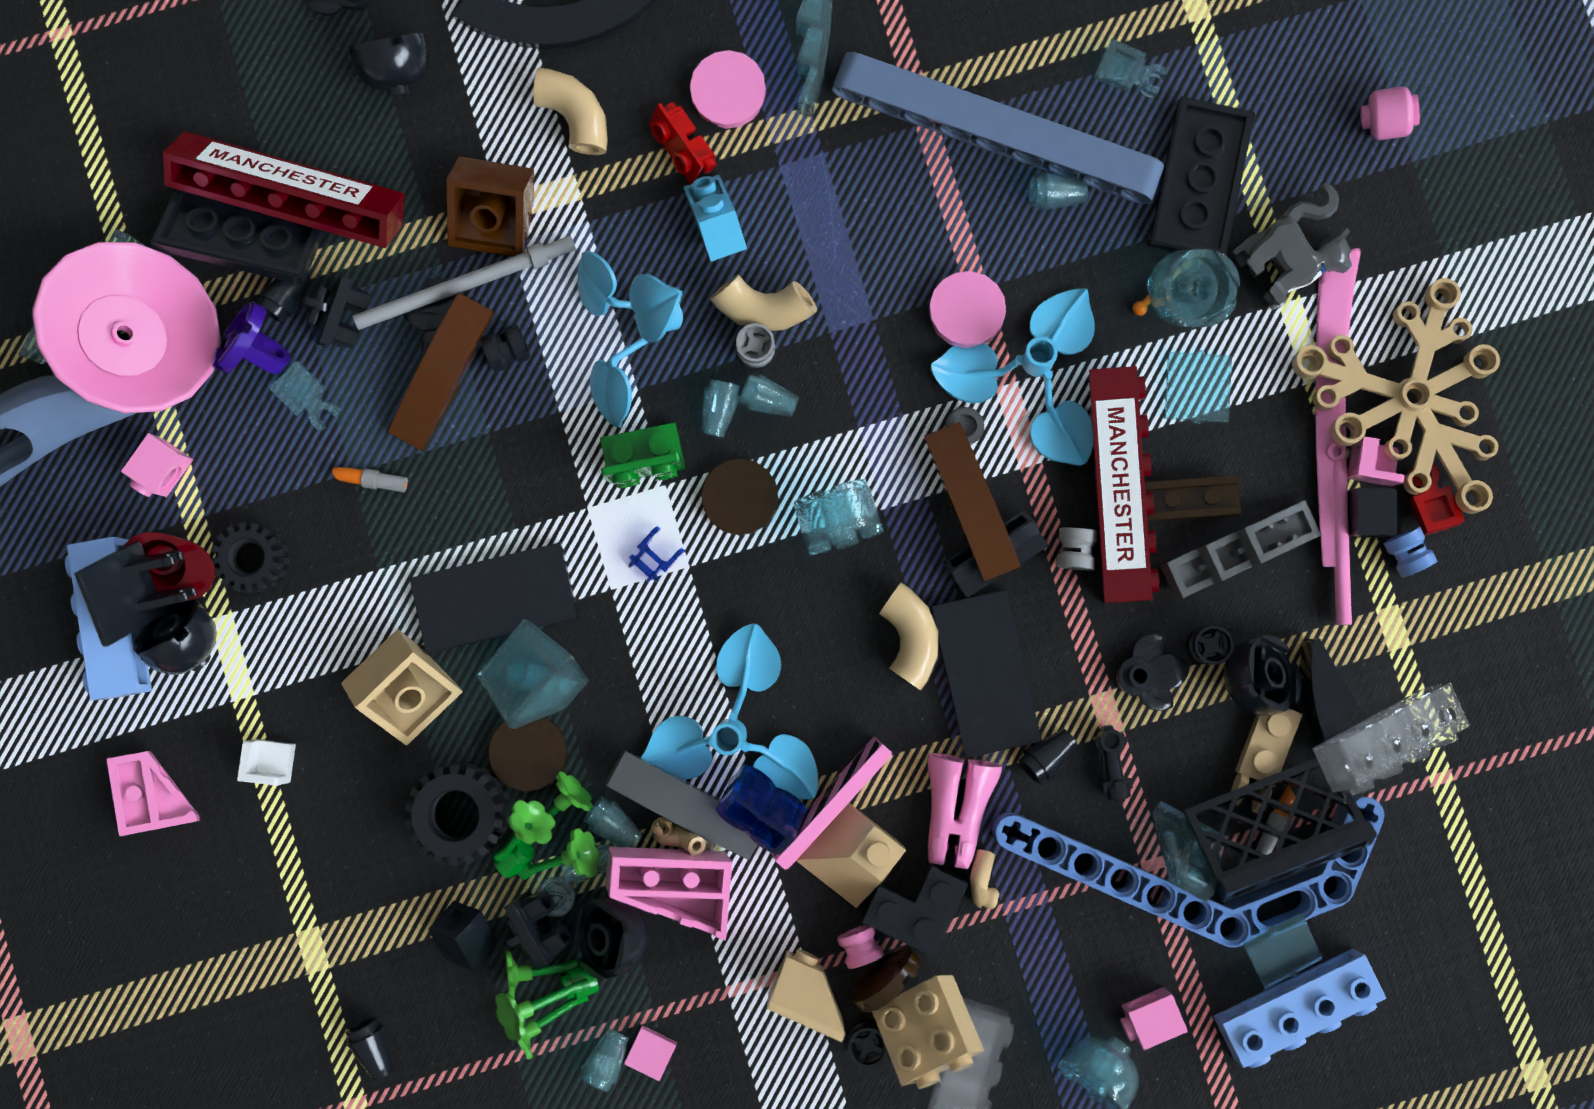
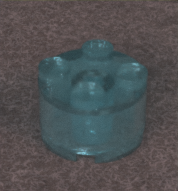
M1203 248L1179 250L1167 255L1157 264L1147 281V290L1155 312L1164 321L1176 327H1209L1222 322L1234 310L1237 300H1235L1237 287H1240L1239 274L1233 262L1223 253Z
M866 479L834 485L835 489L823 493L819 490L794 502L795 512L809 556L831 550L830 544L836 545L837 549L859 543L857 536L860 534L862 539L884 532Z

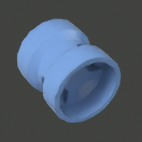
M1420 526L1400 533L1383 543L1388 553L1395 556L1398 562L1396 569L1401 578L1418 573L1438 562L1433 551L1426 548L1424 544L1425 535Z

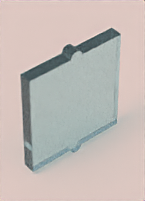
M1199 350L1196 353L1169 351L1167 356L1164 419L1190 420L1194 425L1199 424L1201 421L1228 423L1232 356L1205 354L1203 350Z
M1301 913L1276 927L1270 926L1268 931L1243 944L1265 989L1290 976L1295 977L1297 972L1322 960L1308 924Z

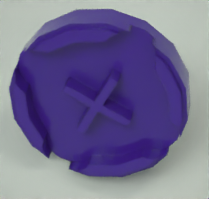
M252 301L239 311L225 332V338L228 339L224 346L225 348L217 347L212 359L213 368L224 374H229L244 358L269 373H282L291 361V357L282 345L259 332L266 315L265 307Z

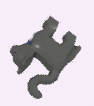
M1328 183L1320 185V191L1324 197V202L1321 205L1300 201L1290 206L1283 216L1266 230L1251 235L1229 253L1240 268L1248 265L1253 278L1264 271V264L1267 261H1271L1281 274L1263 296V299L1272 311L1278 310L1285 304L1286 295L1289 292L1311 285L1325 272L1336 271L1345 273L1352 266L1350 260L1351 249L1345 239L1350 233L1348 228L1325 238L1314 251L1298 225L1301 217L1321 220L1331 217L1338 209L1340 201L1338 192Z

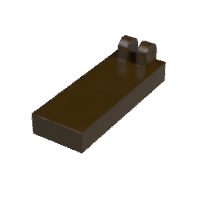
M1238 475L1145 482V492L1152 491L1154 501V515H1147V522L1240 515Z

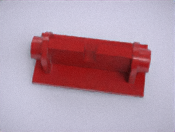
M674 102L669 103L665 107L661 103L658 104L648 123L651 127V132L656 141L661 143L671 156L676 170L685 176L689 184H692L697 179L701 170L704 173H708L717 166V163L714 161L716 155L701 135L692 140L687 138V136L696 131V127L684 112L682 106H676Z

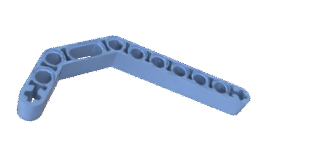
M1352 794L1358 807L1363 812H1366L1364 817L1366 822L1370 820L1376 833L1379 834L1385 816L1381 804L1373 798ZM1341 805L1337 806L1331 820L1332 823L1340 826L1353 821L1347 808ZM1006 812L1000 814L993 821L991 828L996 842L1008 851L1232 948L1242 946L1349 902L1377 839L1376 837L1370 846L1352 852L1345 859H1341V857L1251 894L1221 904L1016 813ZM1015 821V827L1022 833L1029 835L1028 842L1026 843L1015 836H1011L1006 841L1007 835L1002 832L1005 825L1011 827ZM1046 837L1054 838L1057 845L1055 852L1049 857H1041L1038 853L1040 841ZM1082 853H1089L1092 857L1090 869L1083 873L1076 872L1074 862L1077 856ZM1125 869L1128 874L1126 884L1121 888H1113L1110 881L1112 874L1116 870ZM1334 876L1337 880V888L1332 894L1326 895L1323 888L1324 883L1329 877ZM1155 885H1161L1164 891L1163 898L1157 904H1149L1147 900L1149 889ZM1298 890L1300 892L1301 902L1298 907L1268 920L1258 921L1257 909L1260 905ZM1197 901L1200 908L1198 915L1192 920H1186L1183 914L1185 906L1189 902ZM1233 917L1236 924L1234 931L1229 935L1222 936L1220 932L1222 921Z

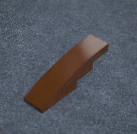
M458 292L402 399L388 430L389 433L421 451L424 450L460 387L459 381L477 352L476 346L494 316L493 311Z
M957 422L925 435L924 439L983 581L1021 567L961 423Z

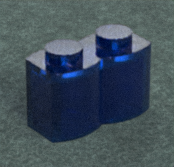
M744 765L730 779L716 811L731 826L748 832L752 840L760 847L773 854L780 855L794 842L807 809L795 795L784 789L777 788L773 781L762 771L752 766Z

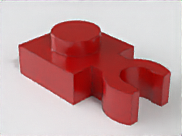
M1434 463L1430 472L1432 480L1430 488L1412 497L1409 501L1425 536L1459 526L1465 521L1460 508L1456 504L1451 486L1439 489L1437 484L1439 470ZM1413 476V485L1417 488H1422V480L1417 476Z

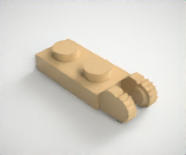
M1290 709L1274 715H1256L1235 769L1237 775L1231 791L1249 785V777L1259 781L1281 772L1303 714ZM1267 789L1257 793L1265 796ZM1244 798L1237 800L1235 805L1238 806ZM1252 800V812L1258 814L1262 803Z

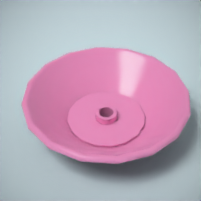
M97 242L66 254L42 279L32 310L37 347L56 378L87 402L122 413L161 412L191 398L213 373L212 359L217 347L219 348L221 345L216 307L199 279L170 255L135 242ZM117 331H125L129 335V340L120 339Z

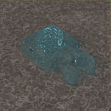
M1111 39L1094 78L1127 93L1134 83L1139 86L1140 91L1145 96L1155 98L1160 88L1152 85L1149 82V77L1155 76L1163 80L1168 70L1159 64L1150 66L1142 64L1146 53Z
M296 361L269 387L296 416L307 410L310 423L317 430L323 431L327 428L319 418V414L323 409L330 411L334 417H338L341 414L337 405L328 401L324 402L319 397L327 389L300 361Z

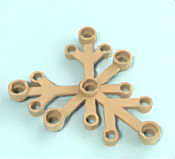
M1441 278L1427 288L1425 302L1429 310L1425 324L1420 318L1419 307L1413 302H1403L1394 310V322L1400 327L1407 328L1418 347L1410 378L1404 379L1400 383L1366 373L1354 352L1352 339L1346 335L1336 336L1327 346L1328 355L1332 359L1340 361L1342 365L1329 362L1326 353L1318 346H1305L1296 353L1292 361V367L1299 377L1313 379L1319 375L1338 381L1333 386H1322L1314 393L1313 403L1319 410L1327 411L1338 404L1340 399L1360 389L1392 398L1361 415L1345 413L1335 419L1331 425L1330 433L1332 439L1337 444L1352 446L1365 436L1366 429L1400 413L1394 436L1384 446V452L1389 459L1399 461L1411 453L1412 444L1410 439L1416 420L1423 430L1413 471L1404 478L1403 484L1406 491L1410 494L1418 495L1430 488L1432 483L1430 472L1436 453L1457 489L1455 495L1456 504L1463 512L1475 514L1490 506L1493 499L1490 487L1482 481L1471 480L1452 445L1469 450L1477 460H1487L1497 453L1498 442L1490 435L1477 436L1439 424L1433 412L1451 417L1452 422L1460 427H1466L1475 422L1479 416V411L1474 403L1469 401L1460 403L1435 394L1470 376L1474 378L1489 376L1500 365L1498 352L1489 345H1478L1465 355L1463 363L1427 381L1434 352L1450 343H1462L1473 332L1472 324L1465 318H1456L1445 329L1441 330L1445 312L1455 306L1461 297L1460 287L1455 281ZM1434 294H1442L1444 303L1439 302ZM1402 309L1410 311L1412 315L1411 320H1407L1402 316ZM1454 325H1458L1463 329V336H1458L1454 332ZM1336 342H1340L1345 346V353H1339L1336 350ZM1474 358L1481 360L1483 363L1482 370L1475 366ZM1302 359L1311 361L1313 369L1306 370L1302 366ZM1322 392H1326L1331 396V404H1326L1322 401ZM1407 392H1412L1416 395L1417 403H1411L1408 400ZM1460 408L1466 409L1469 412V420H1465L1460 416ZM1341 426H1347L1350 429L1351 436L1349 438L1344 437L1340 433ZM1394 442L1402 445V454H1397L1393 450ZM1480 442H1484L1488 445V454H1485L1480 450ZM1413 476L1421 478L1423 482L1422 488H1417L1413 485ZM1467 492L1474 495V505H1470L1465 497Z

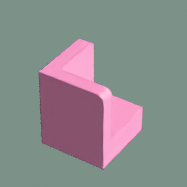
M1364 436L1360 441L1351 446L1347 479L1392 487L1402 484L1404 482V475L1396 473L1398 461H1393L1386 456L1384 445H1379L1380 439ZM1393 447V450L1399 454L1398 448Z

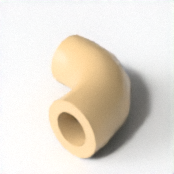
M537 68L533 89L534 105L558 111L564 116L569 125L570 137L568 147L571 150L588 155L605 154L608 141L606 115L595 94L571 75L551 69Z
M738 274L722 285L710 297V301L716 308L734 323L744 327L752 323L762 324L768 327L770 331L786 330L808 319L817 312V307L812 297L796 281H793L776 293H762L751 288Z
M901 582L879 613L896 628L900 637V650L889 669L919 690H922L938 658V629L929 607L909 587Z

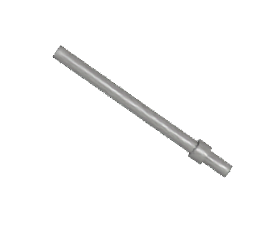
M570 235L543 246L540 242L526 247L527 252L353 315L354 322L358 330L531 266L534 269L549 264L548 260L575 251L574 241Z

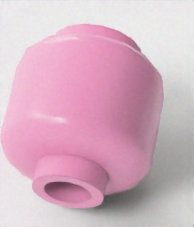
M1404 86L1373 91L1369 96L1368 105L1361 106L1362 129L1370 128L1371 136L1375 140L1406 137L1412 133L1413 126H1417L1420 123L1418 95H1411L1410 90Z

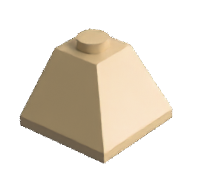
M848 803L796 861L857 908L885 879L906 849L903 844Z
M797 949L795 954L787 950L768 993L767 1009L842 1042L845 1035L843 1017L822 965L817 964L819 958L801 949Z

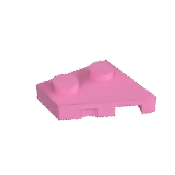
M151 751L107 759L119 836L200 821L197 811Z

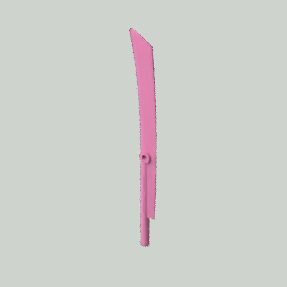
M1358 248L1352 249L1350 252L1352 266L1347 272H1325L1319 277L1316 346L1326 353L1329 362L1342 365L1340 361H1336L1328 355L1327 346L1338 335L1349 337L1354 287L1361 254ZM1335 343V348L1339 353L1346 352V348L1342 343ZM1318 375L1315 381V392L1322 386H1333L1338 381ZM1326 392L1321 393L1322 401L1326 404H1331V396ZM1344 397L1330 410L1322 411L1315 407L1323 567H1334L1336 625H1352L1346 446L1337 444L1332 439L1330 433L1333 421L1346 413V397ZM1341 426L1340 433L1344 437H1346V426Z

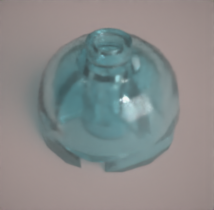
M1113 1036L1108 1041L1100 1037H1085L1075 1042L1057 1066L1060 1073L1075 1086L1077 1081L1088 1091L1086 1096L1106 1109H1128L1139 1088L1140 1076L1137 1066L1128 1056L1131 1049Z

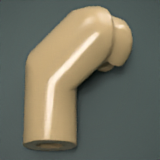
M659 817L652 823L653 838L660 845L683 848L692 855H698L704 851L706 843L701 836L676 823H672L665 817Z
M981 849L976 850L970 874L972 901L979 908L985 906L988 909H993L997 905L999 891L996 888H989L988 883L995 854Z

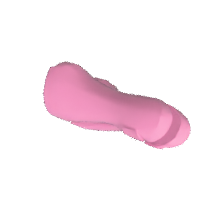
M928 753V772L932 797L928 836L929 863L944 864L949 846L947 844L949 835L958 836L957 846L955 845L954 867L969 869L975 854L983 815L989 798L1000 778L1002 765L984 760L968 759L962 807L959 817L954 818L964 760L948 754Z

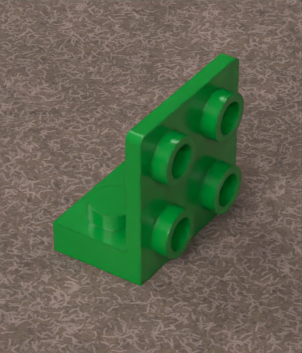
M676 422L600 437L606 466L601 468L602 477L610 484L617 485L618 489L637 486L640 484L639 478L649 476L655 477V481L678 477L677 471L685 469Z

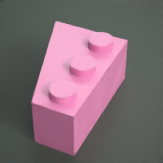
M608 847L605 886L610 898L655 915L666 916L679 921L682 925L698 928L726 941L732 861L725 851L704 850L701 854L692 855L684 849Z

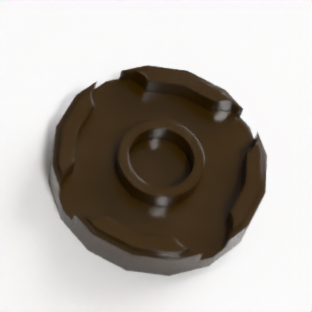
M743 458L727 460L715 467L706 478L701 495L704 511L712 524L724 533L737 536L753 534L766 526L776 512L779 499L776 482L769 471L756 461Z
M535 713L515 715L504 721L494 732L489 746L490 765L497 778L508 787L520 791L539 790L556 780L555 775L559 771L564 770L568 757L566 740L560 727L548 717Z
M907 946L885 956L863 976L851 995L854 1005L864 1013L866 1010L868 1012L877 1011L890 1003L903 991L902 989L905 985L902 981L906 976L909 975L913 978L917 975L921 966L920 957L911 947Z

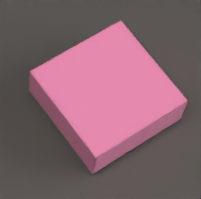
M642 1025L624 1064L660 1081L677 1042Z

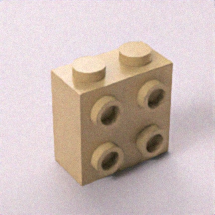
M936 975L899 994L879 1010L872 1011L901 1085L917 1084L918 1089L928 1087L941 1080L939 1073L949 1068L952 1073L968 1068L974 1064L972 1057L984 1052L982 1043L953 975Z

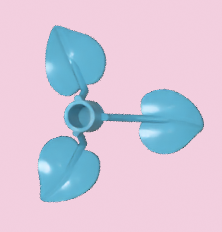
M584 251L581 253L582 257L579 261L577 277L578 291L584 307L595 316L605 315L609 304L612 307L633 309L635 312L634 319L642 337L612 356L608 363L604 360L596 361L590 374L591 394L598 410L613 426L621 428L631 407L632 390L627 375L621 368L617 367V364L620 360L648 342L659 341L667 331L677 330L681 327L683 314L679 302L683 292L666 285L655 276L641 274L636 276L632 282L629 294L630 301L617 300L613 296L617 282L609 264L598 254L592 251Z
M1086 288L1059 293L1040 304L1030 319V333L1034 338L1028 343L1024 355H1017L1013 361L1001 369H996L998 363L997 356L993 349L986 344L977 345L973 348L953 346L931 364V372L940 387L952 397L966 403H981L991 399L997 392L996 377L1005 375L1019 365H1022L1029 375L1043 377L1045 405L1048 412L1039 414L1033 420L1030 431L1033 446L1042 456L1052 461L1082 466L1088 461L1094 443L1090 416L1081 405L1070 400L1064 401L1054 408L1051 383L1053 376L1051 369L1058 352L1063 355L1081 352L1088 347L1094 336V318L1090 307L1089 293Z
M758 624L746 625L730 636L721 648L717 658L716 667L719 680L729 687L740 686L733 709L729 714V719L723 720L713 730L711 737L703 738L702 727L696 720L686 716L670 717L655 729L641 758L682 779H692L702 775L712 764V753L706 746L707 744L713 746L715 751L722 755H733L739 749L744 752H760L763 755L757 758L753 765V778L756 786L762 793L779 800H812L815 798L818 790V769L809 747L799 738L787 734L776 736L770 743L769 749L763 745L746 742L747 730L744 724L737 720L747 688L753 691H764L777 681L781 671L780 654L773 642Z

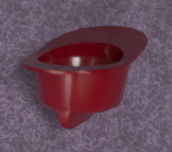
M144 532L135 535L124 544L123 547L134 541H141L146 555L181 550L184 559L174 560L175 564L149 570L156 591L194 586L197 595L187 596L188 600L202 597L211 589L215 580V566L210 555L200 545L170 533Z

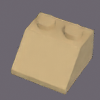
M399 629L341 682L357 710L406 746L463 692L423 648Z

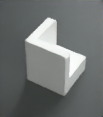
M261 739L244 741L237 781L275 786L290 783L296 744Z

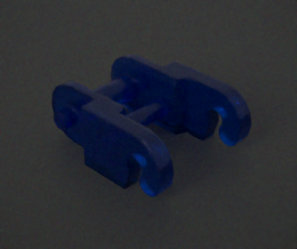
M658 526L637 546L640 552L636 556L632 554L629 557L631 562L628 567L636 566L648 577L646 580L647 584L652 580L657 582L660 579L657 575L661 570L667 573L685 552L681 547L668 562L655 554L650 549L649 543L661 531V528ZM646 553L659 564L654 571L641 560Z

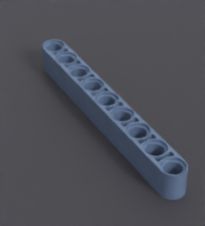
M846 52L844 54L832 87L834 94L847 101L1140 204L1152 203L1164 169V164L1152 156L856 52Z

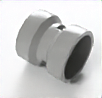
M752 323L739 331L736 338V347L740 360L752 368H760L771 362L775 353V340L768 327Z
M1059 528L1058 540L1062 546L1061 552L1056 558V567L1094 571L1096 558L1092 555L1093 546L1097 544L1098 531L1082 528Z

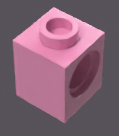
M148 433L121 472L132 479L129 485L139 493L150 497L152 494L167 497L194 459L165 439Z
M1164 987L1121 1005L1126 1016L1120 1019L1124 1032L1130 1042L1136 1040L1143 1050L1188 1032L1173 995Z

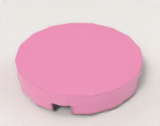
M731 50L715 52L703 59L694 70L690 83L692 102L700 117L707 122L716 124L717 127L725 129L741 127L753 120L759 113L766 96L764 75L757 63L747 55Z
M972 271L957 272L943 279L935 288L929 305V315L937 335L948 344L960 348H973L974 346L991 341L1000 331L1006 314L1005 297L998 285L986 275Z

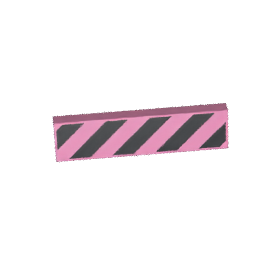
M874 736L769 850L774 860L785 870L789 869L892 756V752Z

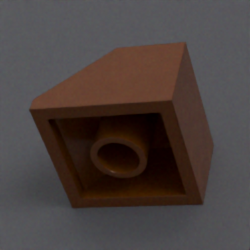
M459 156L447 177L448 246L512 257L524 253L534 204V168Z

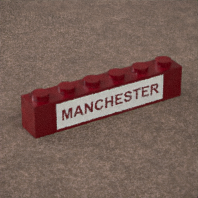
M186 131L163 151L164 185L170 188L382 248H387L403 226L404 193Z
M1137 366L1089 370V388L1094 436L1093 448L1104 604L1153 600L1152 593L1159 592L1158 569L1150 568V554L1157 553L1155 530H1148L1147 515H1154L1153 492H1145L1144 476H1151L1150 453H1143L1142 438L1149 437L1147 414L1140 415L1139 400L1146 399L1145 376H1137Z

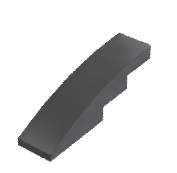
M1304 500L1160 565L1175 600H1180L1321 536V533Z
M623 750L605 783L607 787L747 860H750L767 828L763 821L730 806L726 801L693 786L690 782L626 750Z

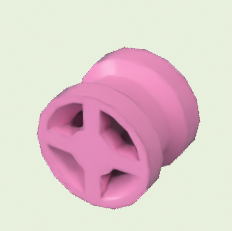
M863 925L837 937L839 946L845 948L847 953L845 962L848 969L867 965L884 956L882 947L875 942L874 935L876 931L874 928Z

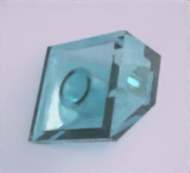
M525 619L522 620L476 675L506 724L512 729L565 709L589 682L569 652Z

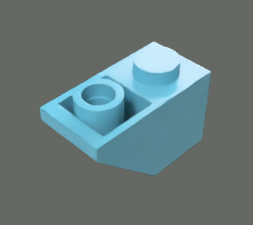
M720 175L701 177L692 184L684 186L710 261L747 249L736 211Z

